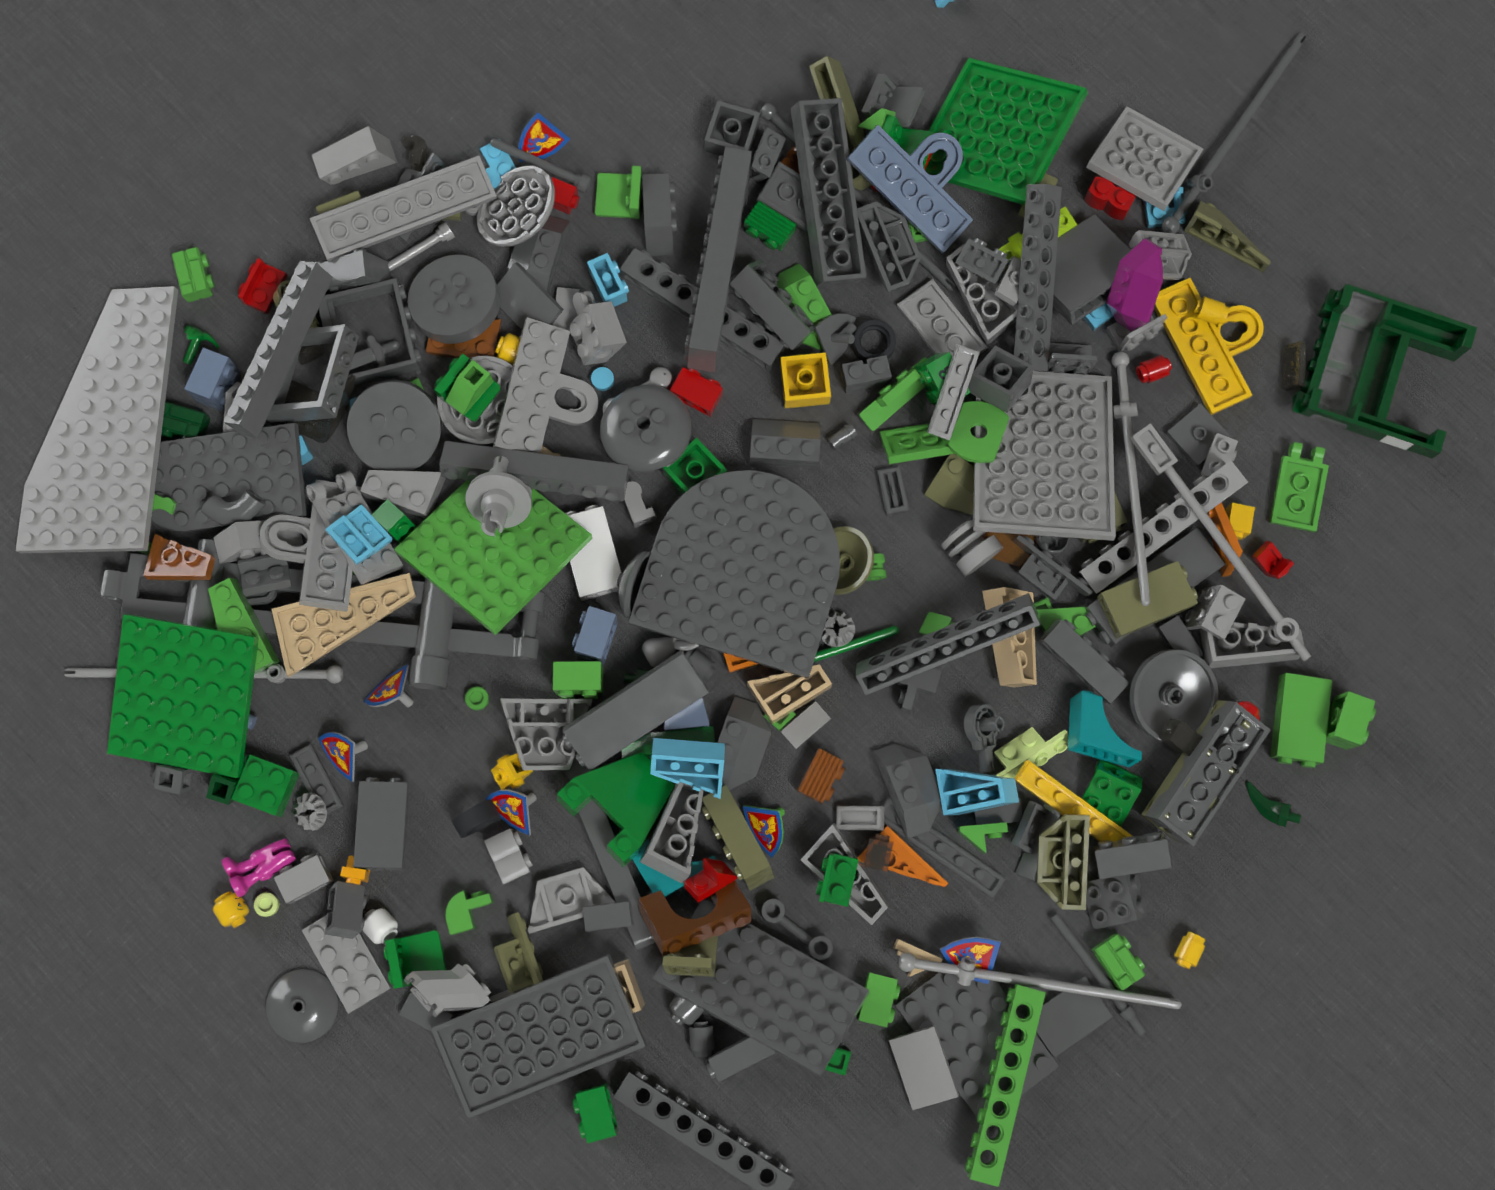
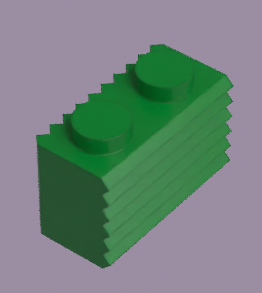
M758 201L745 219L744 229L752 238L756 239L759 237L763 240L764 244L771 250L778 249L782 251L796 231V223L763 202Z

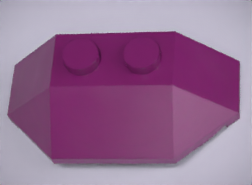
M1143 239L1120 260L1106 302L1116 322L1130 332L1137 330L1150 321L1163 282L1162 248L1149 239Z

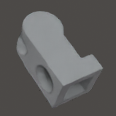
M631 481L627 484L624 501L633 525L637 528L655 521L656 516L652 507L646 509L642 500L641 486L637 482Z

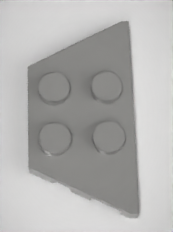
M584 867L537 881L528 932L531 934L584 918L583 907L616 902Z

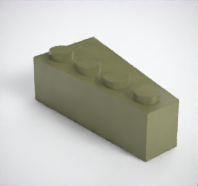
M727 785L721 789V799L714 797L713 793L702 797L704 806L701 809L706 819L711 818L715 824L711 828L717 840L722 838L726 846L722 847L728 860H734L736 867L733 869L739 881L744 879L749 891L775 878L769 862Z

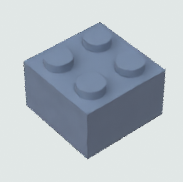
M203 348L184 389L196 402L222 411L225 406L226 392L239 381L240 370L229 357Z
M589 606L587 612L583 611L579 622L581 631L580 634H575L572 647H574L578 658L588 661H601L602 665H604L618 625V619L616 614Z

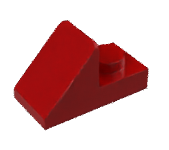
M703 858V870L685 880L684 888L699 903L737 880V876L723 861Z

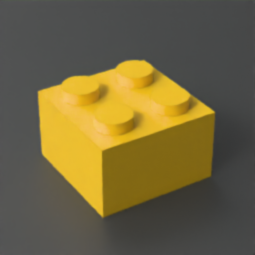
M826 353L780 358L785 408L830 404L831 391Z

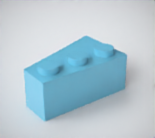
M653 738L650 774L679 784V782L693 786V790L700 792L702 789L713 793L714 797L721 799L725 743Z
M936 769L943 815H960L1019 802L1014 778L954 769Z

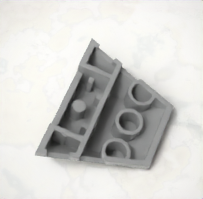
M500 699L522 770H570L576 750L573 746L569 748L563 740V728L585 714L589 706H591L593 699Z

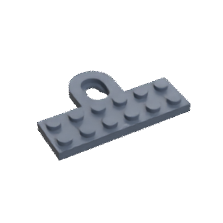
M876 125L846 158L941 253H944L973 221L942 189L959 170L963 159V152L959 142L947 133H935L928 136L909 156L879 125ZM938 149L944 150L947 157L944 161L943 169L937 175L926 173L923 168L925 156L935 153Z

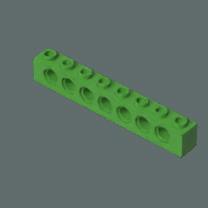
M1014 984L1013 988L1008 990L1006 1002L1009 1003L1007 1012H1003L1000 1026H1003L1001 1036H997L994 1047L997 1050L996 1059L991 1060L989 1074L992 1076L990 1084H986L984 1087L983 1098L986 1099L984 1108L979 1109L977 1123H980L978 1133H973L971 1147L974 1149L972 1157L967 1158L965 1172H968L967 1177L971 1180L999 1187L1046 992ZM1021 1004L1027 1008V1015L1024 1018H1019L1016 1015V1009ZM1015 1028H1018L1022 1034L1018 1042H1013L1010 1038V1033ZM1012 1052L1016 1057V1061L1012 1066H1007L1004 1062V1057L1007 1053ZM1002 1077H1008L1010 1080V1085L1006 1090H1001L998 1086V1082ZM997 1101H1002L1004 1104V1110L1000 1114H994L992 1110L993 1104ZM995 1125L998 1128V1134L995 1138L990 1139L987 1137L986 1131L988 1127ZM985 1150H990L992 1152V1159L987 1163L981 1162V1153Z

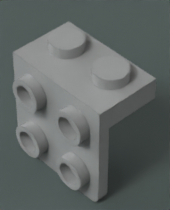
M1223 585L1201 589L1197 593L1198 603L1186 614L1184 625L1188 630L1202 628L1220 640H1224L1245 598Z

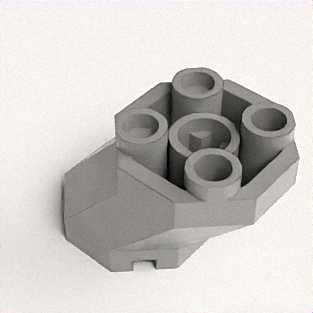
M457 964L452 970L412 971L404 979L406 985L410 982L414 987L410 991L427 1011H430L432 1008L434 1009L432 1014L434 1017H437L443 1011L474 1010L490 1002L489 994L491 991L483 982L479 984L473 977L475 973L467 964L463 966Z

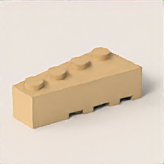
M1006 587L982 591L986 610L1027 593L1030 594L1034 603L1033 592ZM1035 627L992 644L1000 686L1022 687L1037 685Z

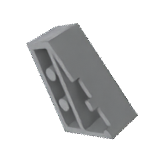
M369 126L312 154L319 178L330 185L338 184L341 181L397 163L390 140Z

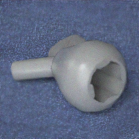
M661 637L646 640L642 645V650L650 665L655 668L670 658L676 652V649L688 651L697 648L699 645L673 637Z

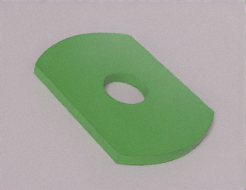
M970 401L963 403L948 444L949 449L960 458L970 462H994L1009 416L1001 409L987 402ZM974 426H982L986 429L987 435L983 438H976L971 434L970 430Z

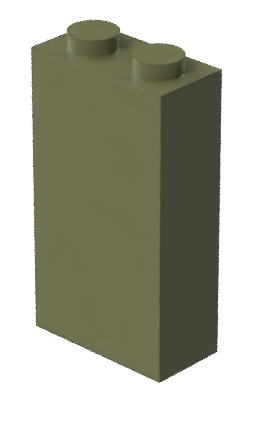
M1176 561L1148 573L1150 604L1148 606H1143L1141 603L1138 578L1104 591L1097 596L1116 639L1192 608L1198 603L1197 593L1192 586L1190 587L1186 579L1188 575L1184 566H1180L1179 562Z

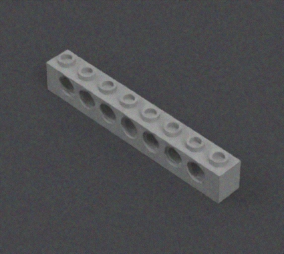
M1221 461L1212 468L1214 472L1207 478L1205 475H1202L1193 482L1195 487L1190 491L1193 495L1197 492L1204 495L1205 501L1201 506L1206 513L1248 483L1232 461H1229L1227 464ZM1213 479H1220L1223 482L1224 487L1222 490L1218 491L1212 487ZM1180 492L1174 496L1176 499L1171 505H1168L1167 502L1155 510L1156 516L1152 519H1149L1147 516L1142 520L1143 534L1148 537V544L1145 546L1146 557L1199 519ZM1175 507H1183L1186 511V516L1184 518H1177L1174 514ZM1156 521H1165L1167 530L1165 532H1158L1155 528ZM1126 531L1118 537L1120 542L1114 547L1111 544L1107 545L1099 551L1101 556L1095 561L1090 558L1080 565L1082 570L1079 574L1089 584V588L1095 595L1137 565L1134 532ZM1119 548L1128 549L1130 556L1127 560H1121L1118 557L1117 551ZM1106 561L1110 564L1111 571L1108 574H1103L1099 571L1098 565L1100 562Z

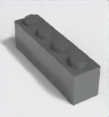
M1056 619L1038 641L1093 693L1103 697L1104 703L1111 704L1129 684L1125 679L1126 674L1118 667L1113 668L1108 663L1109 658L1101 651L1096 652L1091 647L1093 644L1084 635L1080 637L1074 631L1076 627L1066 619L1064 621Z

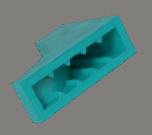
M1081 691L1070 699L1067 750L1128 768L1142 760V752L1127 745L1111 728L1104 712L1103 697L1095 695L1091 691Z
M647 840L641 851L632 860L652 893L661 890L664 897H667L682 888L684 882L680 883L640 862L649 842ZM714 855L709 858L717 860ZM703 860L691 862V873L687 879L703 870Z

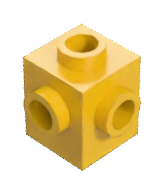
M517 753L511 756L509 754L502 756L497 760L498 764L491 769L494 779L501 790L509 787L512 790L517 789L525 783L524 779L533 772V770H522Z

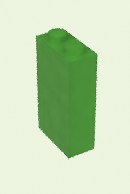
M1284 673L1279 676L1270 758L1278 759V763L1292 764V761L1300 762L1301 767L1315 768V765L1324 763L1332 680Z

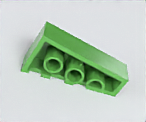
M228 578L210 587L208 590L217 629L259 637L254 675L280 662L251 605L247 601L246 596H244L238 580Z

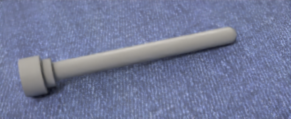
M442 223L438 226L439 229L435 230V234L389 261L388 267L390 272L439 241L444 242L447 240L448 242L455 238L447 223Z

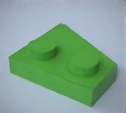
M1084 607L1037 609L1040 625L1044 632L1056 619L1063 621L1066 619L1076 627L1074 631L1079 636L1096 627L1095 625L1092 626L1091 621L1085 617L1087 611Z

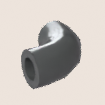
M246 490L235 502H226L219 496L214 495L204 503L201 512L209 519L221 525H232L235 522L250 521L264 508L266 503L256 494Z

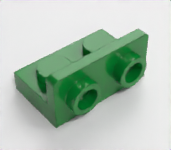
M832 852L829 858L824 857L821 871L825 872L824 881L819 880L816 895H820L819 902L824 903L825 901L846 907L849 906L859 859Z

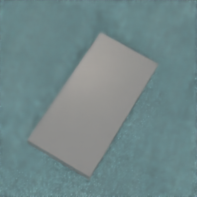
M933 279L903 299L896 306L934 355L950 352L953 356L956 345L980 352L979 355L988 348Z

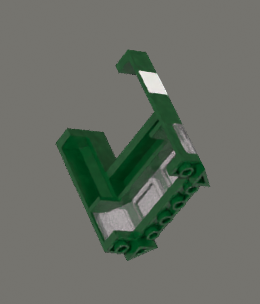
M1345 284L1340 290L1330 289L1317 315L1323 319L1319 326V330L1322 331L1320 338L1316 339L1313 346L1315 355L1307 365L1306 371L1309 372L1307 379L1303 380L1300 391L1292 397V412L1404 450L1434 458L1441 453L1446 431L1437 429L1429 435L1386 420L1407 348L1411 347L1455 362L1472 348L1477 327L1349 284Z

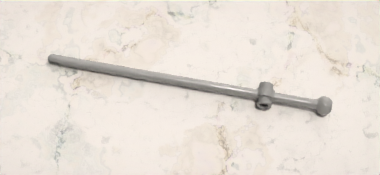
M1117 352L1112 356L1111 362L1117 368L1120 405H1113L1115 419L1122 418L1139 589L1142 605L1148 606L1150 604L1136 459L1134 443L1130 439L1133 436L1131 417L1138 416L1136 402H1129L1126 374L1129 356L1125 352Z
M274 664L268 669L255 674L254 678L268 679L276 684L284 682L285 679H327L330 683L335 684L342 681L343 669L338 665L330 666L327 670L302 669L291 677H287L285 668ZM67 668L64 671L76 673L64 674V676L116 678L117 668Z
M903 953L899 958V968L902 971L910 972L915 968L954 974L957 976V982L963 986H969L974 978L1171 1009L1181 1008V1002L1177 999L979 969L975 967L976 961L969 957H963L958 965L915 959L911 953Z

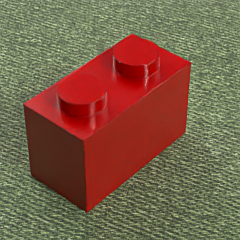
M684 367L670 389L684 404L711 417L723 395V388L718 381L711 378L707 380L701 377V373L691 368L688 370Z

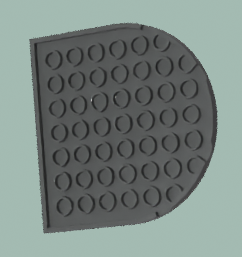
M751 470L732 471L701 481L685 492L673 504L663 519L628 623L809 679L839 578V547L829 518L815 499L805 490L789 480L774 474Z

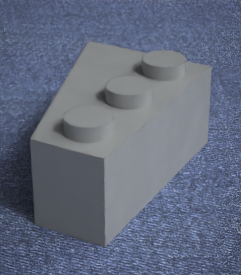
M368 470L360 492L365 498L382 504L388 499L399 510L426 519L433 512L446 478L441 477V472Z
M266 520L235 522L213 537L219 563L268 555L264 552L259 542L260 530ZM288 530L277 533L278 539L286 541L290 546L301 547L304 545L300 532Z

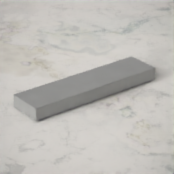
M956 345L927 433L950 440L980 352Z

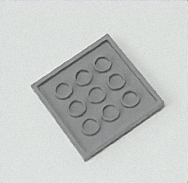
M1126 106L1088 162L1086 168L1165 211L1198 160L1203 148Z

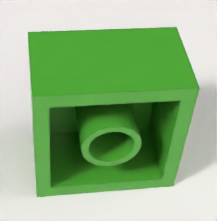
M601 661L553 662V691L555 694L561 697V699H575V696H584V699L597 700L598 696H604V668Z
M1350 691L1333 697L1328 716L1326 743L1345 750L1361 746L1362 743L1364 744L1369 736V730H1367L1369 721L1373 720L1376 713L1374 708L1375 701Z

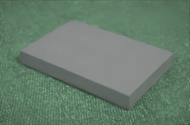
M935 1025L889 1039L912 1110L959 1096Z

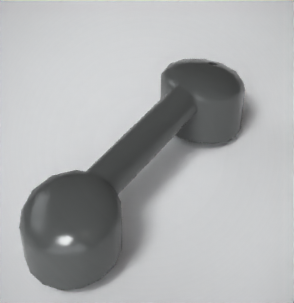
M769 899L763 904L761 916L764 921L770 924L779 923L808 946L807 951L812 959L822 961L831 955L833 951L831 941L824 936L812 938L784 915L785 908L781 901Z

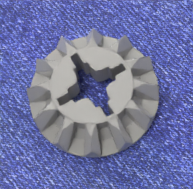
M834 611L828 614L821 640L833 647L848 644L855 634V625L852 617L850 618L844 612L837 613ZM835 622H837L839 627H843L839 629V636H836L835 631L830 629L834 627Z
M305 793L298 797L297 803L293 806L296 809V813L293 816L298 818L297 825H302L304 830L314 831L321 828L327 818V809L324 801L314 793ZM310 809L315 811L310 815L305 813L306 810Z

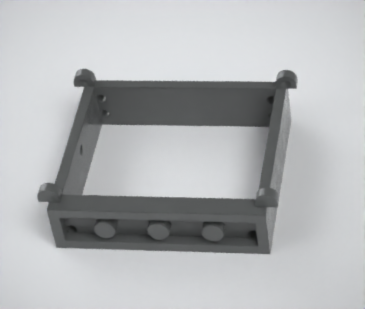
M396 278L325 295L319 306L323 327L338 325L334 306L395 292L411 360L354 374L349 373L345 384L346 393L351 392V386L416 371L417 376L422 375L419 362L422 361L419 348H415L413 342L417 340L414 327H410L408 321L412 319L409 307L405 306L403 300L407 298L404 285H400ZM334 343L327 344L330 356Z

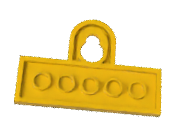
M1188 278L1159 291L1154 310L1158 317L1166 314L1167 319L1163 323L1164 329L1206 409L1213 415L1252 396L1233 356L1254 347L1263 335L1264 326L1260 315L1254 309L1243 305L1230 307L1224 324L1241 321L1246 324L1247 331L1235 342L1224 340L1220 333V328L1224 324L1218 323L1216 325L1196 318L1197 313L1193 312L1197 300H1202L1191 278Z

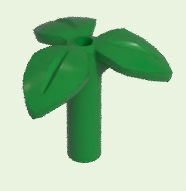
M192 326L184 327V333H186L187 339L191 340L183 362L189 365L192 364L201 341L207 340L214 344L217 349L219 348L218 343L209 333Z

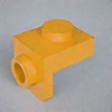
M348 856L346 867L342 866L340 876L346 879V883L360 885L361 882L368 883L370 870L354 868V856Z

